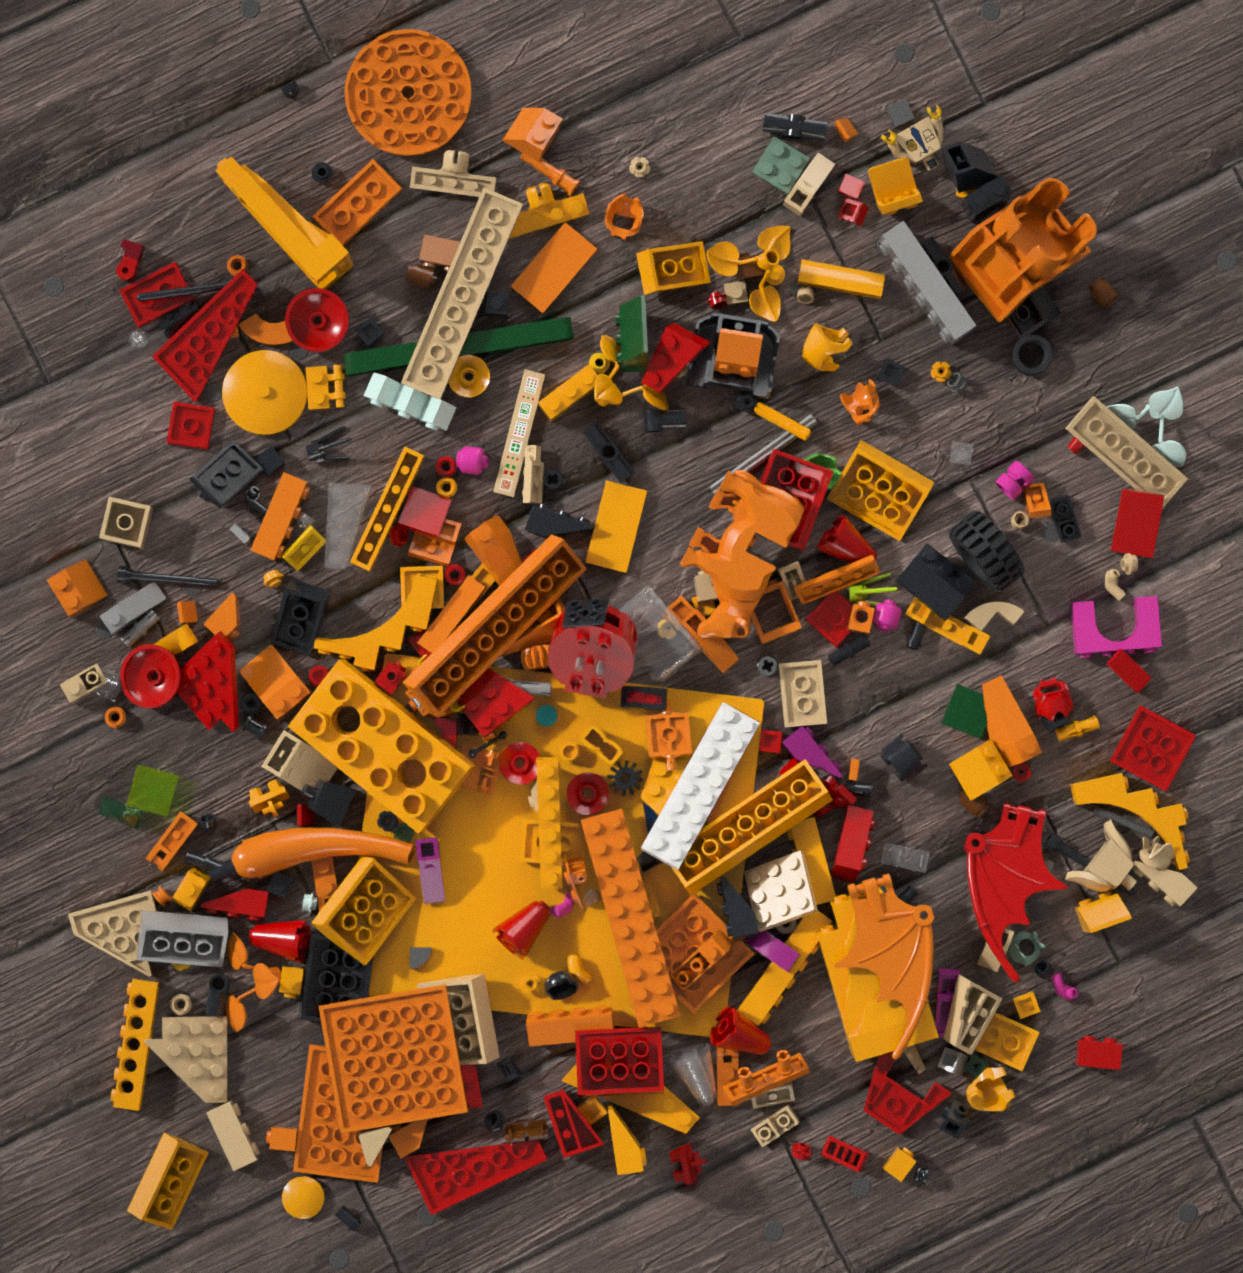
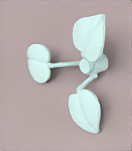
M1179 387L1152 394L1149 398V405L1147 404L1145 409L1138 415H1135V409L1129 405L1115 404L1107 406L1110 411L1132 430L1136 427V420H1139L1147 411L1150 412L1153 418H1160L1159 444H1154L1152 447L1175 468L1184 466L1186 459L1184 447L1172 440L1163 442L1164 418L1174 420L1183 413L1184 404Z

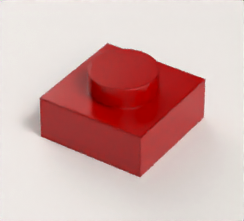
M761 730L759 751L780 753L782 732Z

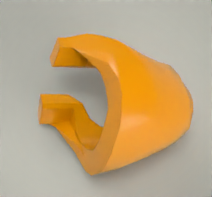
M814 323L803 346V359L820 371H836L840 365L835 364L830 355L846 352L850 348L852 340L849 337L845 340L849 333L844 328L834 330L819 323Z
M1003 1067L986 1068L968 1086L966 1090L967 1100L973 1109L1003 1112L1011 1106V1100L1015 1098L1013 1089L1007 1090L1001 1078L1007 1075Z

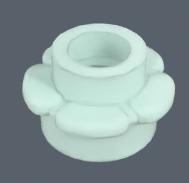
M313 893L311 895L304 894L302 911H307L308 914H311V910H316L317 898L313 897Z

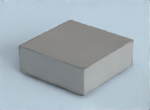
M237 524L230 528L245 545L251 541V538Z

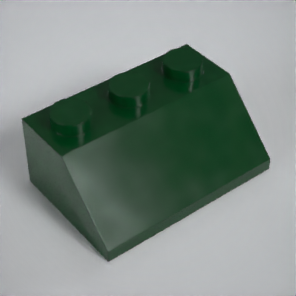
M640 295L620 305L619 314H615L616 327L620 326V333H616V343L621 345V352H617V364H622V372H645L648 368L645 295Z

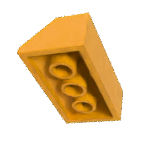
M164 1133L127 1211L142 1221L173 1230L209 1152L181 1138Z

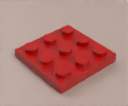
M1139 705L1109 762L1166 792L1196 735Z

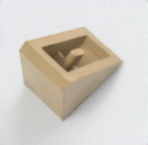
M798 561L777 570L791 601L798 598L794 586L805 582Z
M393 1125L360 1132L359 1139L368 1166H372Z

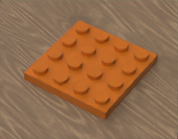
M695 893L656 930L669 975L719 928L727 936L725 923ZM743 941L733 942L734 945L685 991L670 977L674 995L693 1014L754 955Z

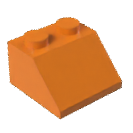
M523 108L502 141L539 162L558 133L563 118L545 108Z
M721 328L714 370L723 374L734 373L740 374L743 377H756L763 335Z
M86 559L47 579L67 615L71 618L108 596Z
M231 593L204 623L215 635L222 631L231 643L239 636L238 630L241 628L239 597L234 593Z

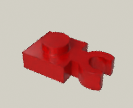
M829 775L827 779L824 778L821 781L830 792L834 804L843 810L848 805L852 806L857 800L843 784L839 786L833 776Z

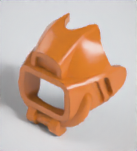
M623 193L608 204L605 214V225L611 231L610 236H618L626 240L627 237L634 236L639 232L644 212L638 197L631 199ZM617 214L633 219L632 228L626 230L612 224L614 215Z
M870 379L868 381L869 384L865 386L859 382L851 395L846 393L840 395L842 404L850 412L852 419L857 425L871 421L872 416L880 407L876 386ZM869 409L867 414L862 415L863 411Z

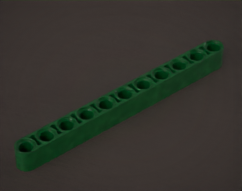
M571 317L469 333L459 357L465 355L478 356L574 339ZM418 342L344 354L346 376H357L408 367Z

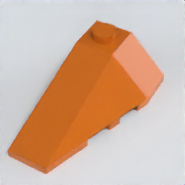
M499 515L481 524L464 539L499 586L522 564L512 533Z
M559 597L501 656L551 642L556 620L566 609L561 598Z
M1002 675L982 684L989 740H992L1007 767L1020 764L1041 754L1042 751L1035 735Z

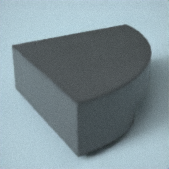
M410 947V969L423 965L430 957L432 947Z

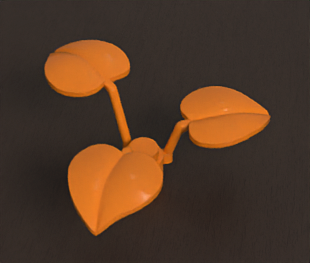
M232 932L227 943L228 961L235 970H240L242 967L252 969L255 988L240 995L237 999L234 995H230L226 1000L225 1015L227 1016V1021L232 1029L238 1033L244 1028L247 1020L246 1010L243 1004L240 1003L241 1000L256 992L260 999L270 997L281 981V971L277 966L268 968L263 963H258L255 966L246 964L248 959L247 950L240 938Z

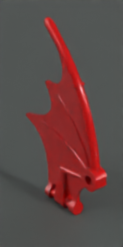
M1004 802L998 826L984 835L979 833L969 834L965 839L964 850L967 853V877L974 913L979 924L978 929L981 930L991 951L1008 976L1017 983L1020 981V976L1007 960L1003 951L1002 934L1004 929L1013 924L1026 926L1030 924L1024 910L1025 900L1030 895L1041 891L1065 890L1067 885L1057 880L1049 872L1042 857L1041 838L1046 810L1039 809V811L1031 810V807L1022 805L1017 807L1010 805L1011 803ZM1008 814L1016 815L1015 821L1008 819ZM1029 819H1037V824H1029ZM971 842H976L978 847H973Z

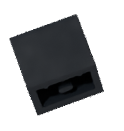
M962 141L942 148L945 168L958 193L987 184L998 177L983 149Z

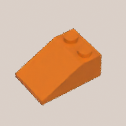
M272 644L239 670L240 674L277 720L283 718L312 694Z

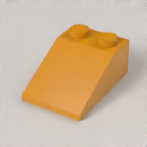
M703 241L647 249L636 254L644 295L711 283Z
M1111 891L1099 894L1100 899L1091 901V898L1078 902L1080 906L1075 907L1083 932L1093 933L1132 919L1117 893L1112 894Z

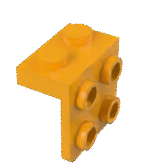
M902 157L869 168L868 175L877 207L882 215H892L897 213L898 209L905 207L907 209L914 208L918 203L923 202L921 194L916 188L908 158Z

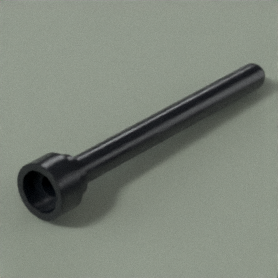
M235 276L224 279V282L139 293L136 298L142 302L220 291Z
M118 566L117 583L141 580L218 587L220 585V581L214 578L136 572L128 569L127 566Z
M1052 832L1046 840L1044 847L1050 851L1054 850L1056 852L1058 850L1086 868L1091 861L1064 845L1060 837ZM1121 884L1117 887L1130 896L1135 894L1133 887L1130 890H1127Z

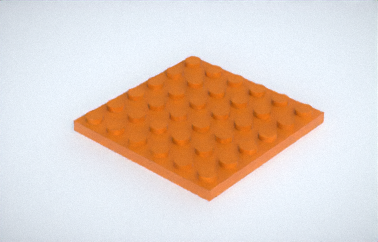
M446 984L319 1005L340 1133L468 1112Z

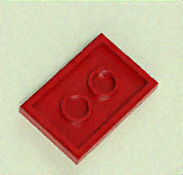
M176 262L119 290L138 328L179 309L186 303L195 301L193 295L142 302L136 298L139 293L188 287Z
M1122 488L1110 550L1153 558L1165 496Z

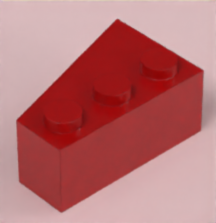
M848 805L839 837L838 849L835 853L834 867L830 874L831 878L855 883L860 870L864 871L867 859L863 858L864 852L869 850L871 843L868 833L873 831L875 819H872L873 811Z

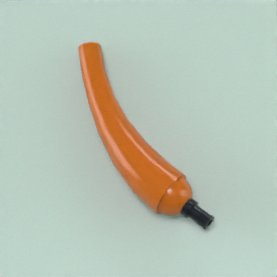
M291 828L270 831L242 840V843L233 851L231 859L225 861L226 864L208 870V873L213 883L230 875L231 877L240 875L244 878L257 877L261 879L301 863L329 857L357 855L386 858L409 864L415 852V844L383 835L340 828Z

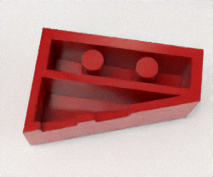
M676 323L667 326L641 383L657 392L667 389L711 342Z
M564 1089L543 1095L563 1158L604 1145L603 1141Z

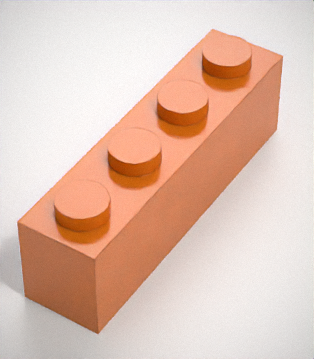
M283 472L250 551L275 562L277 558L281 559V555L285 550V547L282 545L285 538H290L294 528L291 527L293 519H298L302 510L299 507L301 500H306L309 494L308 482Z
M599 1005L592 1009L578 1007L571 1011L557 1009L549 1013L536 1011L528 1014L526 1020L529 1047L575 1042V1030L615 1029L613 1009L605 1005Z

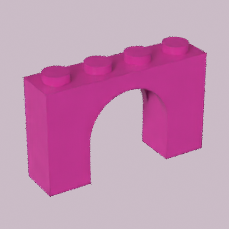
M1137 597L1133 599L1135 627L1132 634L1126 640L1120 642L1110 641L1099 633L1095 621L1094 601L1071 603L1074 655L1080 654V658L1093 657V653H1101V656H1113L1114 651H1118L1120 648L1126 654H1135V650L1143 649L1144 653L1157 652L1156 648L1162 647L1158 597Z

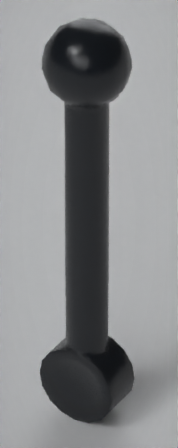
M501 731L499 736L479 748L470 749L468 752L469 757L475 758L478 752L500 739H506L507 733Z

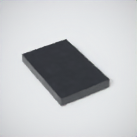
M232 440L191 476L189 480L221 509L257 477L263 468Z

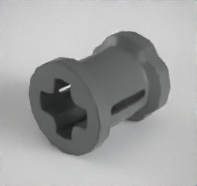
M768 656L763 657L757 666L759 673L763 676L774 674L777 668L775 659ZM764 661L773 664L770 668L771 672L762 669Z

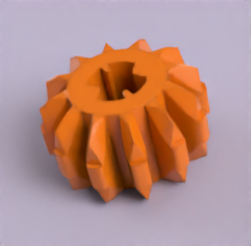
M538 645L523 649L520 657L523 669L534 671L550 668L548 661L550 645Z

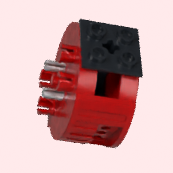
M609 599L569 602L566 604V609L555 622L548 661L555 678L561 684H565V692L606 699L608 692H614L621 688L632 674L638 644L637 629L626 613L608 605Z

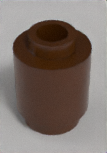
M410 264L405 280L410 281L409 284L429 290L430 286H435L438 275L435 274V269L419 264Z
M1099 277L1088 286L1090 294L1101 308L1107 307L1109 309L1118 302L1116 298L1119 294L1106 279L1103 280L1102 277Z
M964 789L958 795L960 798L958 803L978 818L990 806L986 802L987 799L982 795L971 801Z

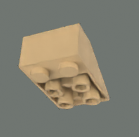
M283 730L261 766L301 791L305 784L315 787L318 780L329 782L338 768L312 746Z

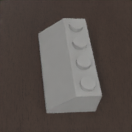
M142 910L137 960L222 967L228 938V919L224 917Z

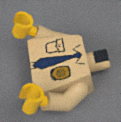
M937 104V110L934 113H931L929 107L927 108V113L931 119L928 116L897 135L893 131L888 130L890 132L888 139L884 135L881 136V139L888 143V147L895 158L906 157L914 166L923 161L928 171L939 166L934 154L940 151V146L943 144L944 128L940 117L942 110Z

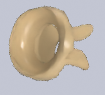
M1157 836L1153 840L1152 845L1149 846V839L1143 837V849L1139 851L1142 862L1155 869L1169 867L1174 857L1171 843L1160 845L1158 843L1160 837Z

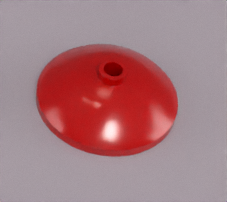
M311 288L300 292L292 299L286 310L285 325L290 338L299 347L312 352H322L334 348L342 341L348 330L349 315L344 302L335 293L322 288ZM317 316L322 318L321 324L315 323L314 320Z
M154 644L142 645L133 649L124 659L120 670V683L124 694L132 703L143 708H158L167 704L176 695L181 682V670L175 656L168 649ZM155 673L158 674V679H157V680L154 679V674H155Z

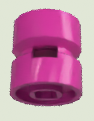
M1016 460L1007 469L1008 473H1003L995 481L998 488L1014 501L1023 492L1022 488H1027L1035 480L1030 471Z

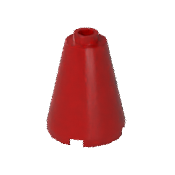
M840 515L832 522L834 526L824 532L818 543V549L821 552L849 564L873 555L876 563L878 560L876 558V551L843 515Z
M535 900L497 925L492 932L493 934L496 932L499 934L496 938L512 954L518 952L520 954L518 958L523 960L550 917V907L542 900L540 902Z
M308 920L257 924L254 928H251L249 940L252 941L255 947L302 963L307 956L303 953L305 948H308L311 928L310 925H306Z
M726 1007L717 1015L715 1020L718 1023L716 1027L712 1026L710 1032V1040L713 1045L718 1048L756 1055H763L769 1051L771 1047L770 1037L736 1008Z

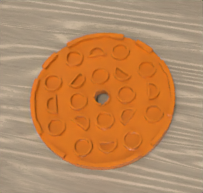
M395 30L378 36L377 39L367 46L365 45L354 58L355 60L347 73L345 81L346 107L356 130L374 147L399 156L423 155L444 146L462 128L471 105L470 77L461 57L443 39L421 30ZM407 87L414 90V95L410 99L402 95V91Z

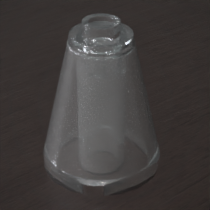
M703 1043L686 1047L680 1050L681 1055L677 1057L673 1054L669 1058L670 1064L698 1104L702 1103L704 1106L715 1101L714 1098L717 1096L709 1044L706 1043L705 1047Z

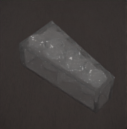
M329 483L325 549L326 570L348 571L373 488L372 485Z

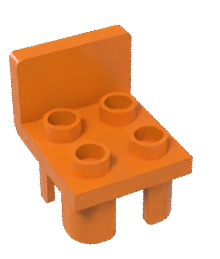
M1047 178L1024 196L1015 198L1010 205L971 230L948 256L954 268L997 322H1001L1009 317L1030 294L1086 258L1091 252L1087 245L1096 235V224L1091 216L1085 213L1071 226L1058 209L1070 196V190L1058 179Z

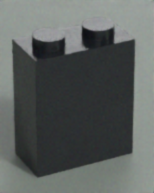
M1001 175L965 196L961 206L972 223L1008 202L1013 193Z

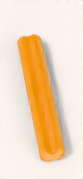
M758 402L754 408V412L757 415L803 440H807L811 435V430L761 402Z

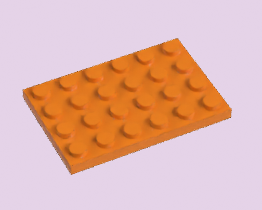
M310 1044L293 1171L378 1183L383 1146L370 1167L366 1163L359 1139L360 1132L365 1130L340 1133L326 1046Z

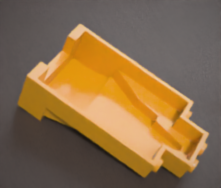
M232 156L229 159L224 158L217 164L218 168L215 171L219 178L317 288L327 290L354 266L349 252L332 234L329 235L304 219L264 179L245 164L240 166Z
M864 892L857 894L859 900L866 898ZM846 894L836 896L834 901L830 902L836 926H824L820 928L821 931L816 933L850 1052L855 1061L858 1062L895 1050L906 1027V1011L897 1000L876 1001L880 990V980L874 972L864 968H835L834 965L850 951L856 937V917L851 897H847ZM926 1003L919 1024L906 1047L939 1038L929 1003Z

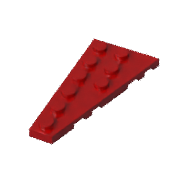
M242 269L152 356L195 403L200 398L259 285L245 269Z

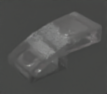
M885 842L881 863L926 873L930 852Z

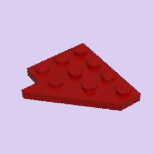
M220 631L180 669L181 682L177 694L208 730L213 728L222 719L230 730L234 732L239 728L235 647L223 632Z

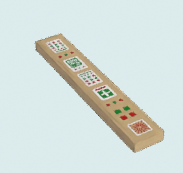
M524 370L493 493L513 498L515 496L525 449L528 445L545 374Z

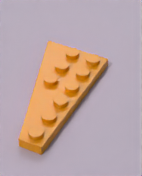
M576 1064L561 1080L574 1087H577ZM665 1086L664 1094L600 1097L685 1134L700 1118Z

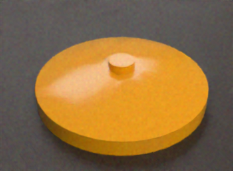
M269 350L254 351L238 359L228 370L222 388L223 403L230 418L243 430L257 435L278 434L294 425L305 409L308 396L305 377L296 363L281 353Z

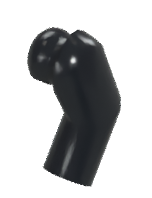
M256 486L249 487L246 491L247 506L264 517L268 508L260 503V490Z

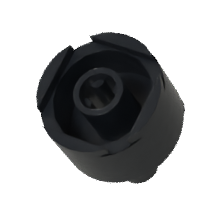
M901 733L881 749L883 752L881 758L888 766L892 764L896 768L894 773L901 782L904 780L910 782L926 769L928 764L922 765L920 762L923 759L922 756L908 740L905 742L902 740L904 735Z

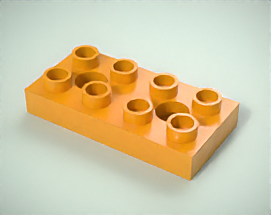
M346 659L337 661L288 725L292 731L418 834L426 831L476 766ZM354 707L359 712L360 725L356 731L345 732L339 726L338 713L341 708ZM419 760L425 766L426 779L422 785H410L404 779L403 768L407 761Z

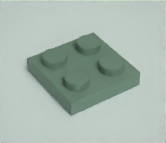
M773 137L752 174L788 195L810 158L778 138Z

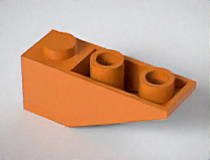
M719 928L669 976L685 991L725 955L734 943Z

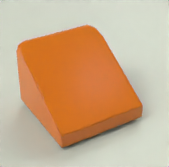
M847 117L835 122L834 127L844 142H848L858 135V132Z
M181 601L177 603L179 622L181 624L198 621L196 603L194 601Z

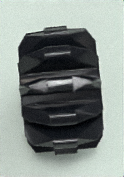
M625 760V767L622 768L620 761L616 762L619 768L618 771L614 767L610 768L616 774L607 775L608 779H615V781L610 782L608 785L612 787L617 784L614 793H618L619 789L622 788V796L626 795V789H629L630 794L633 795L632 786L638 790L641 788L635 781L643 782V778H636V775L642 773V770L633 771L637 766L636 763H633L631 768H628L629 760ZM626 772V775L628 773L631 775L628 784L619 781L622 777L621 773Z

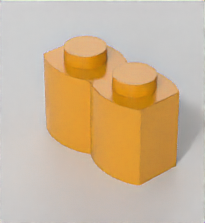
M590 725L581 735L583 743L591 750L597 751L599 757L608 764L613 765L623 754L619 745L612 740L606 739L605 734L595 726Z

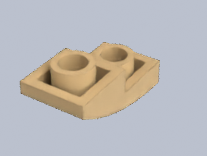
M787 1104L751 1128V1131L760 1145L764 1147L780 1137L781 1134L799 1124L800 1121L789 1104Z

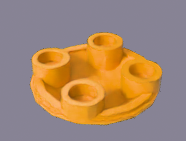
M307 1176L296 1177L290 1180L282 1193L284 1208L290 1215L299 1219L315 1216L321 1210L325 1200L321 1184Z

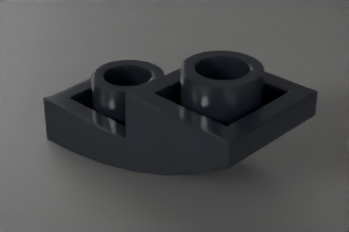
M1069 495L1049 500L1051 516L1060 542L1064 543L1080 538V529L1077 518L1074 516Z

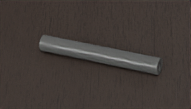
M1094 806L1092 813L1108 820L1111 819L1113 822L1151 838L1153 836V829L1100 806Z

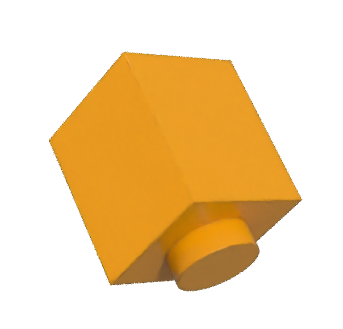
M282 966L279 992L284 993V997L296 998L297 994H302L305 968Z
M897 1147L883 1166V1169L902 1182L917 1162L913 1159L915 1154L905 1147L902 1150Z

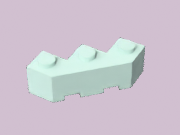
M373 373L364 394L365 397L371 399V404L380 408L384 405L396 410L399 416L408 420L410 417L426 423L425 427L437 431L438 428L447 431L456 410L455 406L441 399L428 396L378 373Z

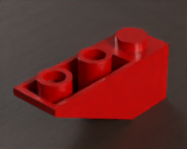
M248 888L203 903L201 907L206 908L205 912L218 914V911L221 910L227 911V916L239 917L240 914L248 915L247 919L260 921L261 917H266L270 892Z

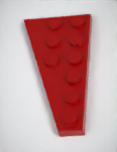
M427 629L417 632L408 639L421 657L425 654L427 655L425 660L431 653L421 647L418 641ZM488 668L460 696L461 699L457 701V704L460 707L465 705V708L462 709L485 739L536 699Z
M537 1139L513 1142L512 1145L505 1143L404 1156V1159L430 1214L433 1215L547 1160V1156Z

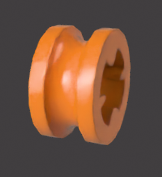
M161 886L158 887L157 892L152 893L163 907L166 906L168 901H172V898Z

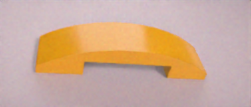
M914 597L905 613L906 616L916 622L927 626L932 631L979 655L990 638V635L967 625L951 615L944 621L916 597Z

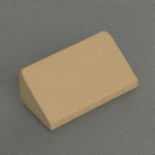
M792 1081L752 1098L753 1109L795 1101Z

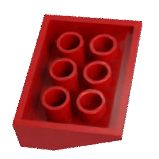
M772 448L760 483L789 493L803 505L804 512L788 545L804 551L834 471Z
M661 1027L575 1030L578 1098L664 1094Z

